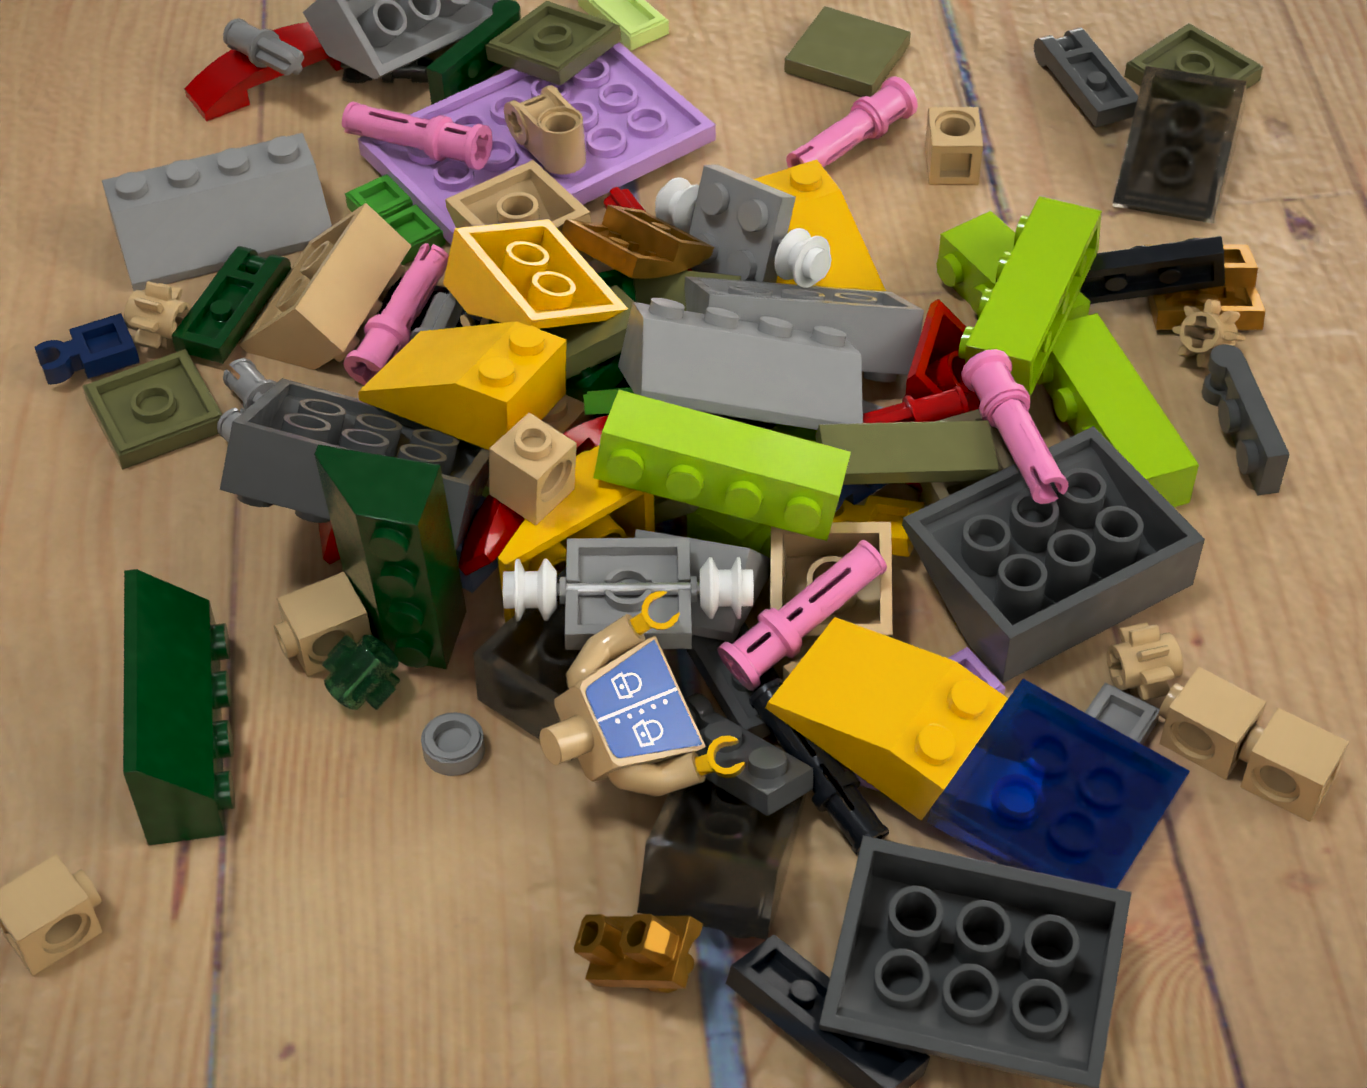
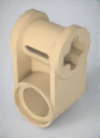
M553 85L544 87L540 95L521 103L516 100L505 103V121L512 137L517 143L523 145L543 165L544 169L550 173L561 175L574 173L583 168L586 163L583 116L580 111L576 110L562 97L556 87Z

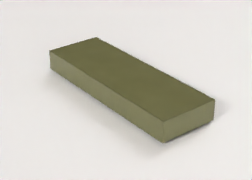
M989 420L819 424L815 435L817 443L851 452L843 485L980 481L999 471Z

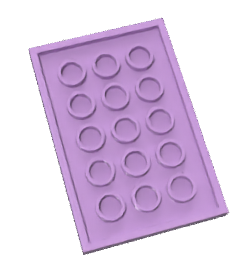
M617 43L561 86L511 68L410 114L413 117L429 120L435 116L443 115L450 117L456 124L473 127L478 123L489 126L493 137L491 154L486 165L480 170L468 168L465 162L450 158L436 161L430 159L424 150L380 141L366 136L358 138L360 154L382 176L387 174L411 198L413 205L416 204L443 231V237L451 244L456 227L446 208L445 199L534 160L584 205L610 192L609 190L614 187H621L715 141L716 124L621 43ZM550 85L556 87L562 97L576 110L580 111L583 116L586 163L583 168L574 173L561 175L550 173L544 169L543 165L512 137L505 121V103L512 100L521 103L540 95L544 87Z

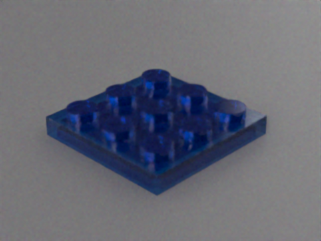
M1022 679L930 809L927 822L998 864L1119 889L1184 786L1190 771L1031 682Z

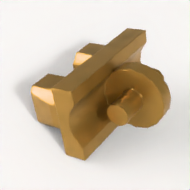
M587 914L582 919L574 945V952L590 961L585 980L598 987L648 988L656 993H671L677 989L686 988L689 978L688 974L694 968V959L688 952L692 943L700 936L703 923L691 916H653L652 914L604 916L603 914Z

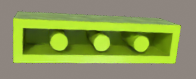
M1039 196L1030 216H1021L1014 236V248L1012 252H1003L997 268L996 284L993 289L986 288L982 294L978 307V321L975 327L967 326L963 332L959 346V358L965 359V364L970 358L980 352L992 349L1004 351L1012 362L1011 374L1015 382L1023 385L1031 397L1099 250L1101 210Z
M1098 313L1065 321L1037 382L1039 385L1043 384L1052 398L1054 410L1059 420L1067 422L1074 435L1094 426L1173 507L1190 503L1199 464Z
M618 390L601 434L593 478L827 541L851 452Z

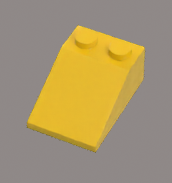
M817 159L754 179L796 197L788 233L793 229L803 228L810 233L811 237L822 236L827 239L830 245L831 266L826 276L813 286L886 291L840 188ZM777 276L776 283L797 285L794 278L784 280Z
M549 219L454 229L443 284L467 314L501 323L517 321L542 329L607 321L628 309Z
M517 321L420 331L358 391L359 401L489 450L493 444L528 413L542 420L566 394L567 339Z
M599 446L576 456L574 490L537 525L524 519L497 557L502 602L503 571H515L516 559H520L525 571H538L543 559H548L557 571V583H559L560 577H566L567 538H634L636 529L655 532L654 495L594 479ZM503 608L506 634L512 641L537 627L536 621L540 613L538 608H526L520 621H516L515 609Z
M834 617L771 697L765 709L922 821L1008 698L954 660Z

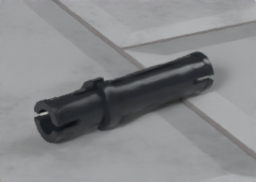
M774 679L764 684L749 698V704L758 712L781 745L783 751L813 768L812 791L814 795L811 800L820 812L827 811L851 844L852 850L856 855H859L863 836L884 840L889 834V830L886 825L881 823L857 789L861 782L854 772H845L835 758L795 729L792 730L788 724L765 709L766 704L782 685L783 681L781 679Z

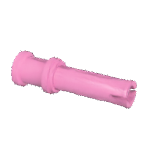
M897 76L888 78L882 83L880 91L871 97L863 96L856 100L846 117L825 129L805 145L789 153L786 158L788 168L816 159L824 168L850 151L861 141L867 138L879 139L887 133L890 124L899 118L908 119L916 113L918 104L914 91L902 78Z
M350 102L345 107L342 116V127L345 128V133L424 150L430 159L436 161L450 158L465 162L468 168L480 170L486 165L491 154L493 137L491 129L487 125L478 123L473 127L454 123L450 117L443 115L435 116L431 120L422 119L403 113L369 107L357 102Z
M428 243L421 245L413 263L406 271L385 309H383L381 314H377L367 321L364 327V339L357 350L347 354L343 362L346 372L358 383L365 385L411 341V327L446 271L449 255L441 247L433 244L429 251L430 246Z
M992 349L980 352L970 358L964 365L961 372L963 383L970 391L976 393L980 401L979 413L982 419L989 420L990 425L997 428L1030 490L1032 499L1039 504H1048L1056 501L1059 498L1050 483L1054 482L1059 493L1064 495L1069 487L1068 481L1061 473L1028 412L1031 403L1028 391L1023 385L1015 382L1011 374L1012 362L1004 351Z
M861 540L854 549L826 572L818 576L779 610L776 608L764 609L757 616L758 623L733 644L725 641L720 645L717 651L725 666L745 688L750 691L755 690L761 684L759 677L785 656L793 658L801 651L800 648L803 646L802 638L833 612L841 608L844 603L878 575H882L887 571V565L883 557L869 542Z

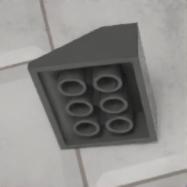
M283 378L232 421L220 490L237 494V499L240 502L250 506L270 507L274 504L295 510L296 516L309 522L326 523L330 521L314 456L318 444L440 465L456 550L467 534L489 478V450L364 403L359 401L358 398Z
M1094 426L1048 448L1061 473L1066 477L1069 486L1063 495L1059 493L1054 482L1050 483L1059 498L1054 502L1048 504L1036 503L1032 499L1030 490L1017 465L1014 464L903 517L902 526L963 637L1002 683L1190 587L1194 583L1205 539Z
M863 836L819 1030L1070 1087L1099 1088L1132 892Z

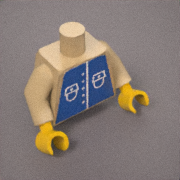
M656 591L645 598L641 613L634 617L630 614L624 615L586 641L566 673L569 689L555 698V708L561 722L543 728L540 732V744L543 753L550 763L559 765L577 757L585 776L590 781L610 779L618 789L654 797L705 781V775L712 772L723 778H734L743 771L745 762L735 764L730 768H724L715 761L716 754L721 748L739 743V740L735 737L727 735L714 739L709 745L707 754L698 756L696 752L706 746L656 636L645 640V632L651 628L656 630L671 628L680 616V612H678L665 623H657L650 618L648 614L650 604L668 592Z

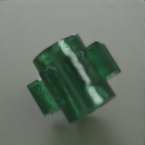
M368 634L364 635L357 643L348 635H345L329 652L328 658L322 663V666L330 671L324 679L326 689L340 704L352 710L360 709L366 701L375 710H378L396 690L395 686L400 682V678L392 673L399 666L396 655L384 642Z

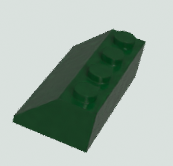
M318 444L314 456L343 572H345L367 611L372 634L389 659L398 660L400 663L414 668L431 666L447 669L467 611L441 466Z
M138 569L124 571L123 774L148 846L224 836V810L235 808L231 771L223 772V758L233 757V738L229 720H222V708L232 706L228 672L220 671V660L230 659L226 623H215L210 600Z

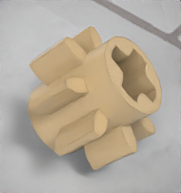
M148 281L146 282L145 291L136 290L130 295L124 310V321L129 329L137 330L134 337L135 343L156 349L158 347L170 349L171 335L191 310L189 303L179 301L183 291L181 288Z
M1207 299L1204 305V312H1201L1196 307L1185 306L1184 312L1187 317L1181 326L1172 328V332L1180 335L1183 344L1177 352L1178 355L1190 357L1198 353L1197 366L1208 368L1210 353L1214 347L1221 344L1235 346L1236 342L1246 339V336L1237 332L1236 325L1234 324L1239 319L1240 313L1229 310L1220 315V301ZM1204 329H1215L1213 339H1203Z
M1147 622L1120 628L1119 632L1122 643L1111 645L1107 650V664L1114 685L1120 690L1130 689L1131 695L1134 697L1140 696L1142 701L1166 696L1170 690L1167 680L1180 677L1183 672L1182 654L1175 637L1169 632L1160 634L1157 624L1149 626Z

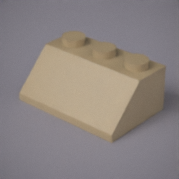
M367 203L363 204L308 243L239 346L251 354L312 370L319 368L332 359H335L337 362L343 361L360 341V338L355 335L360 326H364L369 318L374 317L381 309L383 303L378 299L381 293L393 286L403 274L405 268L401 265V262L412 245Z

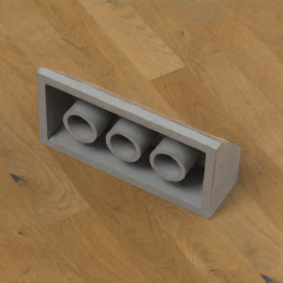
M316 0L303 11V14L328 56L376 80L461 40L492 15V6L500 0Z
M303 133L280 136L266 142L240 148H229L219 153L190 160H179L168 165L139 172H128L118 177L102 180L114 229L134 291L145 290L146 282L148 281L157 284H169L217 272L238 246L254 249L257 251L258 256L268 258L272 254L282 256L302 251L312 239L332 226L316 165Z
M685 276L686 311L705 314L706 308L716 307L735 312L740 316L739 320L759 323L760 317L767 316L788 321L793 324V329L813 332L814 326L835 328L846 333V339L861 353L864 378L879 382H895L897 374L908 375L921 335L924 310L892 292L822 286L803 288L795 284Z
M652 298L650 305L632 302L618 367L634 394L701 412L814 430L818 429L819 424L863 423L861 353L846 339V333L827 326H814L813 332L795 330L790 322L767 316L760 317L759 323L739 320L740 316L735 312L716 307L706 308L705 314L684 311L685 306L683 304L664 298Z

